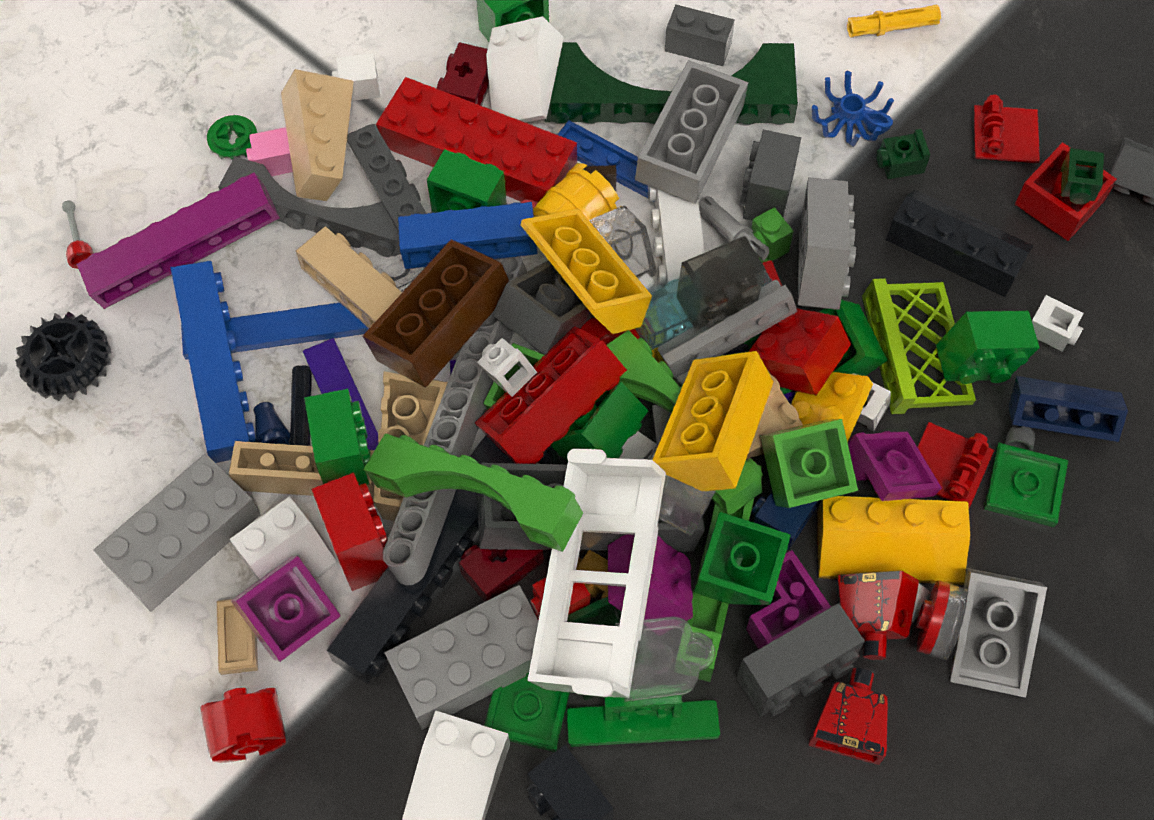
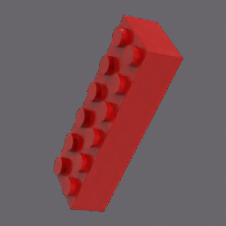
M408 77L404 78L376 123L378 131L391 151L431 167L435 166L444 149L453 153H463L470 159L483 164L496 166L504 171L506 196L520 202L526 199L539 202L547 191L566 178L565 176L568 171L577 164V142Z

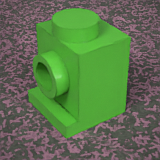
M775 207L753 219L752 233L769 248V254L764 261L755 254L760 263L773 261L789 252L794 231Z

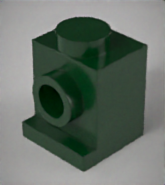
M916 129L914 134L883 139L881 148L877 150V162L880 168H884L887 179L925 173L931 154L922 129Z
M1070 148L1061 166V196L1070 197V201L1074 204H1086L1089 201H1095L1103 184L1104 153Z

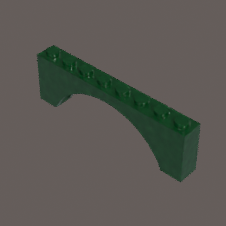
M563 42L545 122L565 123L570 120L572 122H586L590 124L597 122H617L620 124L644 122L655 124L672 91L647 89L620 81L591 62L582 52L577 42ZM763 43L751 61L731 75L749 82L744 106L736 123H774L777 125L794 123L798 106L794 43Z

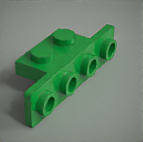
M666 685L654 686L649 691H634L631 688L629 698L604 697V706L569 708L567 710L568 741L571 747L718 739L720 736L718 708L715 700L682 702L681 689H672Z

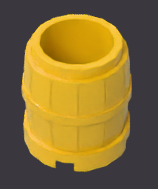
M577 163L568 171L565 176L566 178L547 191L545 196L533 208L534 217L580 209L598 231L606 222H610L620 213L622 206H616L615 202L619 200L618 194L598 171L595 170L590 174L583 170L587 166L586 164Z

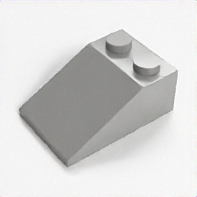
M967 568L960 603L950 682L1026 698L1047 587L1044 584Z

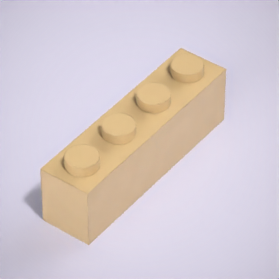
M326 226L296 250L301 269L368 328L379 319L402 293L396 288L395 282L387 273L382 272L380 274L373 268L372 262L362 252L357 254L351 249L349 242L340 233L335 235Z
M235 441L229 475L243 491L314 496L311 489L323 485L315 464L312 446ZM368 476L370 484L367 487L373 500L374 483Z

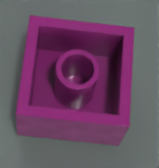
M625 534L608 545V572L628 574L635 535ZM660 536L657 537L643 622L644 627L659 637L693 618L690 560L683 553L676 551L666 544ZM608 585V602L622 611L626 587Z
M298 556L290 557L231 600L273 660L278 662L284 660L341 617Z

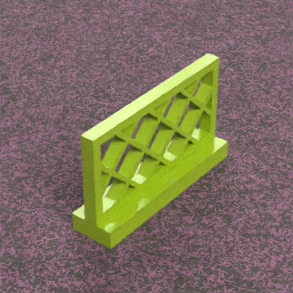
M885 278L872 279L862 295L868 322L888 361L880 366L885 389L891 391L889 405L891 414H905L909 408L973 405L976 397L972 383L962 384L960 381H954L961 386L963 395H954L943 387L946 383L945 378L938 384L923 373L929 364L942 373L943 370L940 360L935 357L938 353L937 348L931 354L915 343L921 334L935 344L942 339V337L927 327L932 319L944 326L946 333L955 325L944 282L887 284ZM935 293L938 307L934 309L919 297L922 294ZM891 295H900L909 301L910 304L903 310L892 302ZM913 305L930 316L925 324H922L908 314ZM901 320L918 331L912 340L900 332L898 324ZM909 349L926 361L920 370L908 362L906 353ZM917 380L934 391L930 397H917L914 383Z

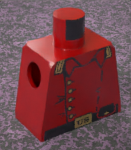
M904 571L838 575L841 607L865 640L863 657L872 660L886 659L887 639H905L909 635L919 580Z
M853 668L849 685L840 682L834 683L808 746L880 765L887 752L888 698L884 694L871 691L874 678L873 672L862 668Z

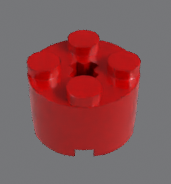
M235 688L223 694L224 700L206 703L200 707L207 748L213 762L228 763L246 760V754L259 751L261 756L273 752L286 744L285 729L276 688H265L249 694L246 688Z

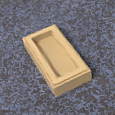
M232 599L217 601L219 673L226 675L258 671L256 635L232 604Z

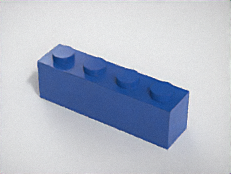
M515 202L508 205L481 206L473 209L446 210L444 212L398 217L399 246L405 269L426 267L451 239L492 259L538 254L537 245L520 225L522 219L534 217L532 202Z

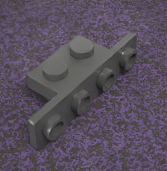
M370 124L347 134V142L398 232V217L410 216L412 214H427L420 203L421 198L416 186L413 183L409 184L402 162L399 159L395 160L376 125Z

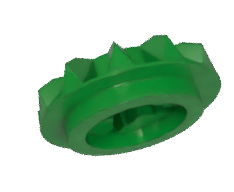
M225 116L211 125L207 132V143L211 152L216 153L221 160L225 157H230L233 160L234 156L242 154L247 157L246 149L252 148L249 135L257 133V129L254 123L244 116ZM232 131H234L235 135H237V138L235 140V143L231 145V143H229V140L231 138Z

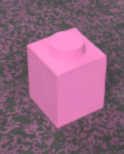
M286 127L249 135L252 147L246 149L249 161L263 164L271 176L293 172Z

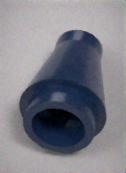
M262 402L256 405L253 409L256 442L289 445L290 432L276 413L273 404Z

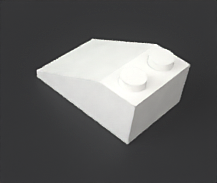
M543 16L492 28L486 54L491 110L525 123L547 119L564 39Z
M435 711L422 746L402 820H485L510 747L508 733Z

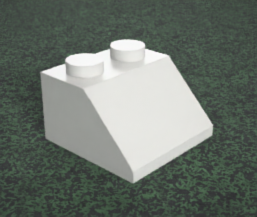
M290 496L230 538L238 555L258 580L293 556L300 558L315 580L338 564L313 525Z

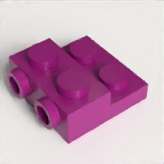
M908 432L858 433L849 438L848 447L856 480H870L881 501L934 497L942 489Z

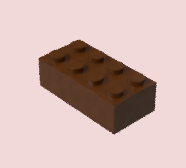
M451 239L362 336L375 359L426 388L495 310L506 284L510 282L502 263Z

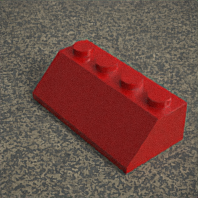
M574 326L533 366L537 373L513 397L506 392L475 422V425L515 464H536L542 458L544 451L554 441L563 438L569 431V426L580 416L591 411L595 401L605 391L614 388L619 383L620 377L627 371L601 339Z

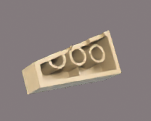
M295 69L281 91L297 197L327 201L342 180L353 80Z
M384 371V397L381 398L382 422L378 434V443H380L386 433L399 438L401 435H406L424 446L448 382L432 380L425 388L401 374ZM374 484L373 502L384 520L395 521L404 497L377 488Z

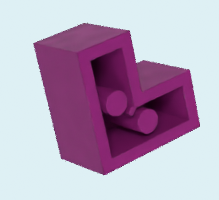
M793 550L785 554L771 604L749 618L746 631L758 649L831 608Z

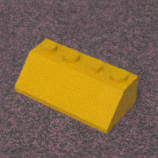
M580 209L522 219L520 224L591 314L612 334L642 326L652 295Z
M757 351L693 360L653 457V461L666 472V475L702 492L736 489L774 383Z
M835 496L821 500L817 510L818 578L838 579V575L904 571L918 579L919 583H936L937 580L949 584L963 585L970 542L968 502L919 499L881 501L880 498Z

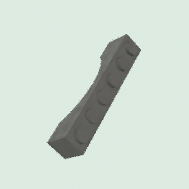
M234 156L218 186L219 190L234 183L237 179L255 172L267 188L280 219L277 221L286 223L293 229L299 230L303 228L316 234L326 226L335 235L337 233L343 235L352 247H365L376 251L384 257L394 256L402 259L399 246V232L382 202L353 208H335L313 204L294 196L282 188L263 164Z

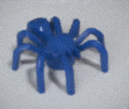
M847 70L845 71L844 80L846 95L842 98H837L832 94L830 77H825V94L830 101L834 102V107L831 108L833 115L821 119L818 114V107L812 105V119L822 125L823 136L828 138L837 136L843 125H847L846 142L854 147L861 135L865 140L876 141L878 135L887 132L891 128L893 120L887 113L894 99L889 98L884 108L879 111L867 107L866 104L871 103L878 97L884 83L878 81L873 93L866 99H863L860 95L852 93V72ZM839 118V122L833 131L828 132V123ZM856 124L861 135L857 133L852 139L853 125Z

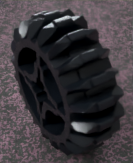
M68 311L65 317L61 318L60 315L54 313L53 320L51 321L41 317V326L38 328L30 326L32 334L30 336H21V342L24 345L16 348L19 358L15 360L16 366L20 370L19 375L27 383L31 391L38 392L45 399L52 396L55 400L60 401L65 394L69 399L73 400L75 392L78 391L87 395L86 387L90 384L98 387L96 378L106 377L104 367L111 365L109 354L112 352L106 334L103 330L101 331L96 322L93 320L88 321L87 317L82 314L75 317L74 314Z

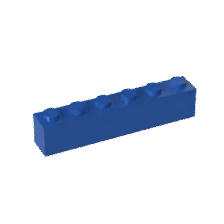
M212 261L170 267L207 454L215 463L229 461L232 459L235 441L256 442L253 423H245L243 413L250 410L246 391L239 392L237 382L243 381L240 362H233L231 352L237 351L233 331L226 332L224 322L231 321L227 301L220 302L218 293L224 292L221 272L214 273Z

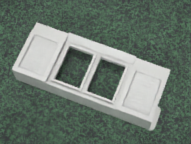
M572 449L567 455L568 464L563 487L575 494V499L582 509L583 515L564 551L561 552L553 548L551 551L528 681L546 690L598 697L629 698L638 641H641L658 537L659 528L657 524L666 472L653 460L607 458L606 453L600 449ZM583 532L635 535L628 574L576 570ZM574 583L626 587L620 626L567 622Z

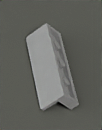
M773 280L658 347V351L672 371L675 380L678 381L677 377L689 371L693 360L721 356L796 313L797 309L793 296L786 285L781 286L777 280Z

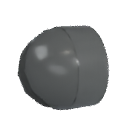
M1014 425L1007 433L1005 444L1033 451L1035 433L1030 427L1022 426L1020 428V426Z

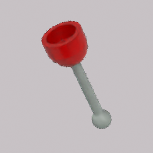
M67 200L62 204V209L67 213L73 242L67 246L66 257L69 266L78 269L77 264L94 253L89 243L80 240L73 213L75 204Z

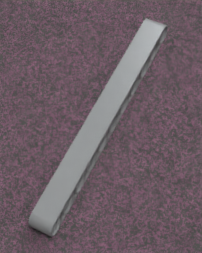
M521 256L496 259L502 263L509 281L527 272ZM493 312L462 346L424 446L436 445L451 455L460 457V455L469 456L479 429L475 422L485 412L486 407L483 403L494 382L479 366L477 361L482 358V352L486 346L496 344L501 338L510 343L514 332L507 329L501 321L495 318ZM456 489L428 491L403 498L383 550L384 562L401 584L413 585L424 577Z

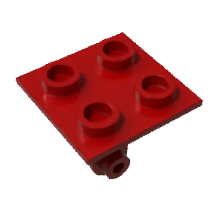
M998 95L988 96L983 105H974L975 159L1039 163L1038 109L1003 107V101Z
M928 422L917 448L942 488L936 494L937 496L949 501L968 502L970 508L994 452L993 449L989 448L988 438L985 435L975 433L973 437L968 439Z

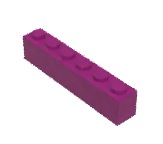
M254 172L237 179L234 183L219 191L208 194L205 198L188 207L179 209L169 217L150 224L140 232L119 240L118 243L90 255L87 259L78 263L77 266L88 295L103 309H106L171 275L170 267L193 264L280 219L267 188Z

